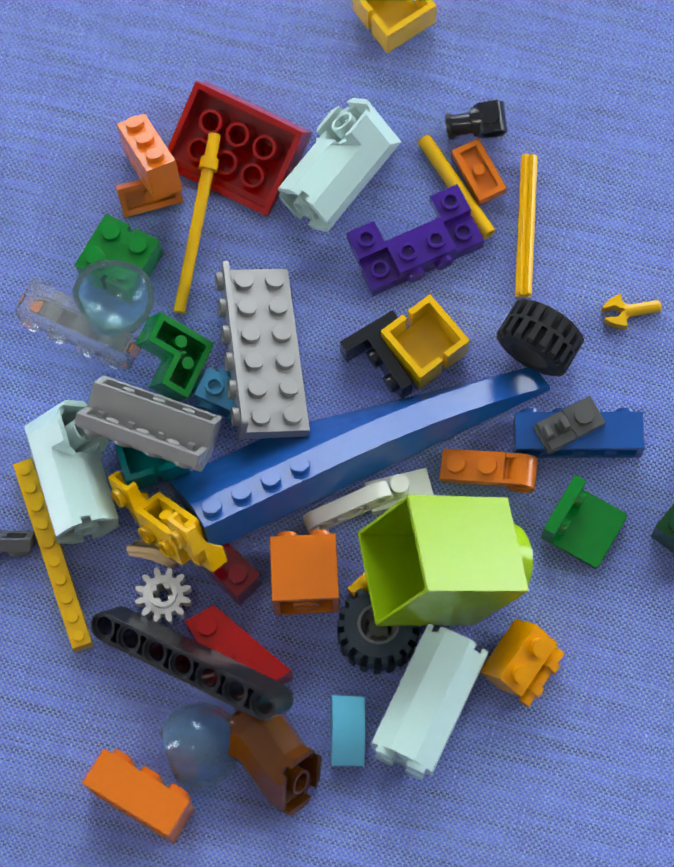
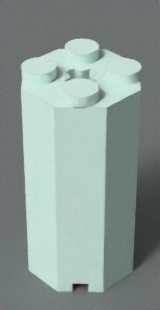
M430 624L427 625L371 742V748L375 749L374 752L376 754L374 757L391 766L394 762L406 767L405 772L420 780H423L425 774L432 776L488 655V651L483 648L480 654L475 651L477 643L444 627H440L438 633L433 632L434 625Z

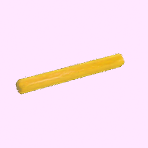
M523 154L521 156L515 296L518 298H530L532 294L538 157L535 154Z

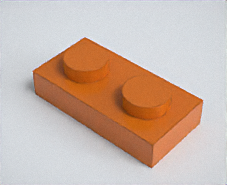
M479 138L451 150V157L478 205H482L506 193L507 187Z
M141 179L116 186L124 218L183 202L181 191L154 201Z

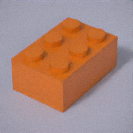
M104 748L82 784L90 793L174 844L195 811L190 802L192 798L189 796V793L174 783L170 787L162 784L163 780L160 778V775L144 765L141 770L134 767L135 763L131 761L132 758L115 748L111 753Z

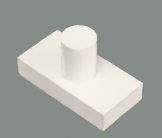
M426 468L364 482L366 487L379 481H387L394 496L388 503L372 509V516L384 513L407 495H434Z

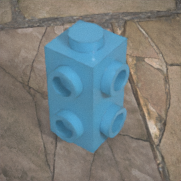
M207 367L204 375H199L192 389L196 405H199L198 409L226 417L227 422L231 424V408H235L234 399L228 398L227 386L228 380H231V373L221 368H217L215 371Z

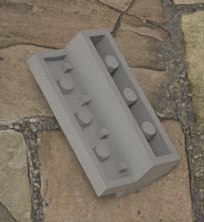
M102 376L94 381L88 405L76 414L74 425L81 427V430L88 435L103 437L119 446L140 450L150 457L171 461L181 468L202 472L215 446L223 417L110 377Z

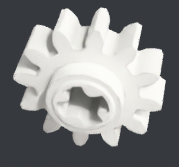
M156 567L154 569V578L151 579L148 575H142L146 584L145 587H135L136 592L143 596L136 599L135 604L137 607L146 606L142 611L143 616L148 618L153 614V620L159 624L162 617H165L168 624L173 625L172 616L177 614L179 617L184 618L185 614L181 607L192 606L191 600L188 597H184L190 594L192 589L190 585L181 586L185 582L184 574L173 578V569L168 568L166 574L162 575ZM166 591L169 600L161 602L160 598H158L160 597L159 592Z

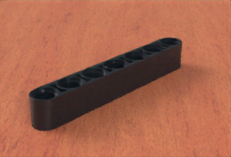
M119 606L96 613L91 620L92 632L99 640L257 719L269 720L286 713L293 705L292 692L283 683L126 607Z

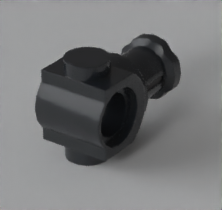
M498 99L479 102L470 107V112L456 115L445 113V124L449 140H453L455 136L473 133L474 137L482 139L505 136L508 133L504 102L498 101Z

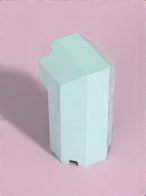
M352 98L346 101L349 107L342 110L340 106L332 109L317 127V133L320 138L316 137V143L278 187V191L281 192L279 199L300 220L303 216L308 217L310 222L307 225L315 230L324 232L330 230L401 143L367 99Z
M64 400L24 426L57 544H77L84 542L83 536L92 534L93 539L119 527V518L101 461L103 456L101 452L107 448L109 440L103 437L88 435L81 430V427L74 425L76 414L87 406L84 401Z

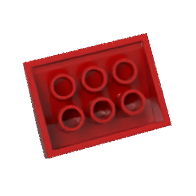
M195 81L167 148L176 161L178 173L199 183L201 175L199 164L201 156L205 155L209 133L221 135L217 158L219 159L217 172L213 173L210 189L265 216H269L281 193L278 191V187L300 162L312 132L207 81Z

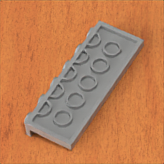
M222 261L220 272H215L216 291H221V298L218 299L219 317H224L225 325L221 326L222 344H227L228 352H225L224 366L225 371H230L231 380H228L227 389L228 398L234 399L235 408H231L232 427H237L238 439L308 437L310 427L288 269L230 270L229 261Z

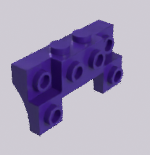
M458 184L430 196L429 201L438 218L394 238L384 241L374 221L346 233V239L355 255L372 297L404 282H416L422 279L427 272L434 269L443 270L449 267L454 260L483 248L484 239L471 216V208Z

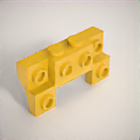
M118 470L108 477L112 487L110 494L114 502L121 508L126 507L129 509L132 517L139 523L138 533L143 541L148 545L152 543L158 547L167 559L173 558L182 566L189 560H192L197 566L203 565L212 573L227 562L223 547L205 541L199 520L160 492L149 498L146 492L139 491L135 482L128 486Z

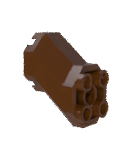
M238 710L234 712L229 721L231 731L228 756L245 767L271 805L281 812L293 816L308 804L311 796L306 793L310 785L316 788L320 781L322 757L306 746L284 713L263 721L243 711Z

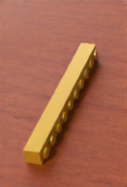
M30 458L13 464L72 649L77 653L94 647L62 545L57 544L34 461Z

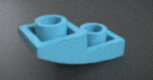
M331 695L330 764L331 766H364L365 697L364 695Z

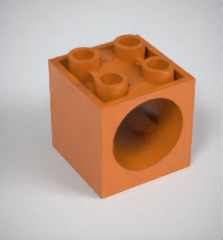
M328 530L310 531V535H297L293 531H283L277 533V536L270 537L272 603L275 615L340 612L336 533L329 534Z

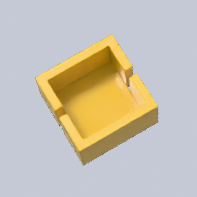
M353 0V11L368 30L372 28V35L387 54L436 23L437 5L433 0H415V2L414 0Z
M431 294L408 310V320L402 314L381 330L382 339L419 390L442 373V365L448 369L469 353V338Z

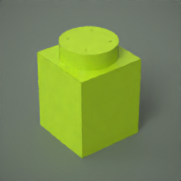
M407 495L357 532L376 626L476 625L529 591L528 585L533 570L532 548L524 530L513 523L508 498Z

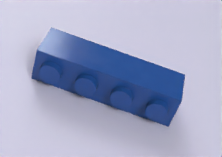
M525 408L520 412H515L513 420L514 453L529 454L537 458H640L645 449L643 412H635L633 408H619L615 412H603L601 408H598L606 422L605 427L549 455L533 426L564 408H556L552 412H539V409Z

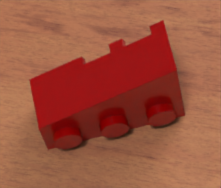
M215 605L208 607L185 621L190 634L196 642L280 683L285 684L293 679L292 671Z

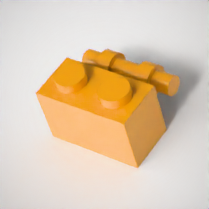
M515 619L483 665L480 673L501 691L520 696L518 701L524 706L529 707L535 698L539 699L544 689L542 687L550 675L556 674L560 668L559 662L565 653L556 647L558 643L537 624Z

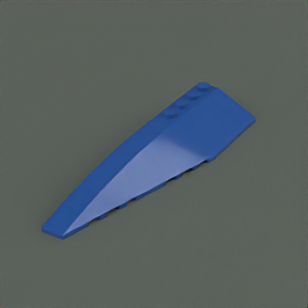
M527 367L309 422L310 432L308 437L259 439L206 464L202 472L193 470L171 480L170 484L186 511L199 520L205 541L222 546L549 391L550 385L539 372Z

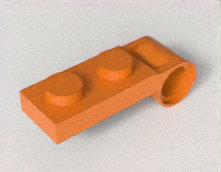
M443 448L439 479L442 483L505 486L511 491L529 493L535 491L538 458L520 453Z

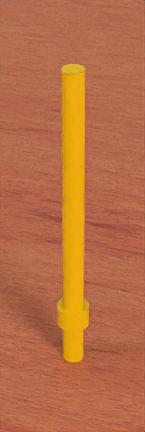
M209 133L205 155H202L200 159L199 169L201 170L173 309V312L179 314L186 313L213 173H216L219 159L217 158L221 135L216 133Z

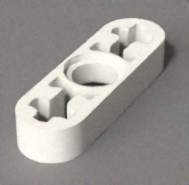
M379 481L309 511L303 516V520L308 533L313 530H326L391 501L394 496L388 482Z

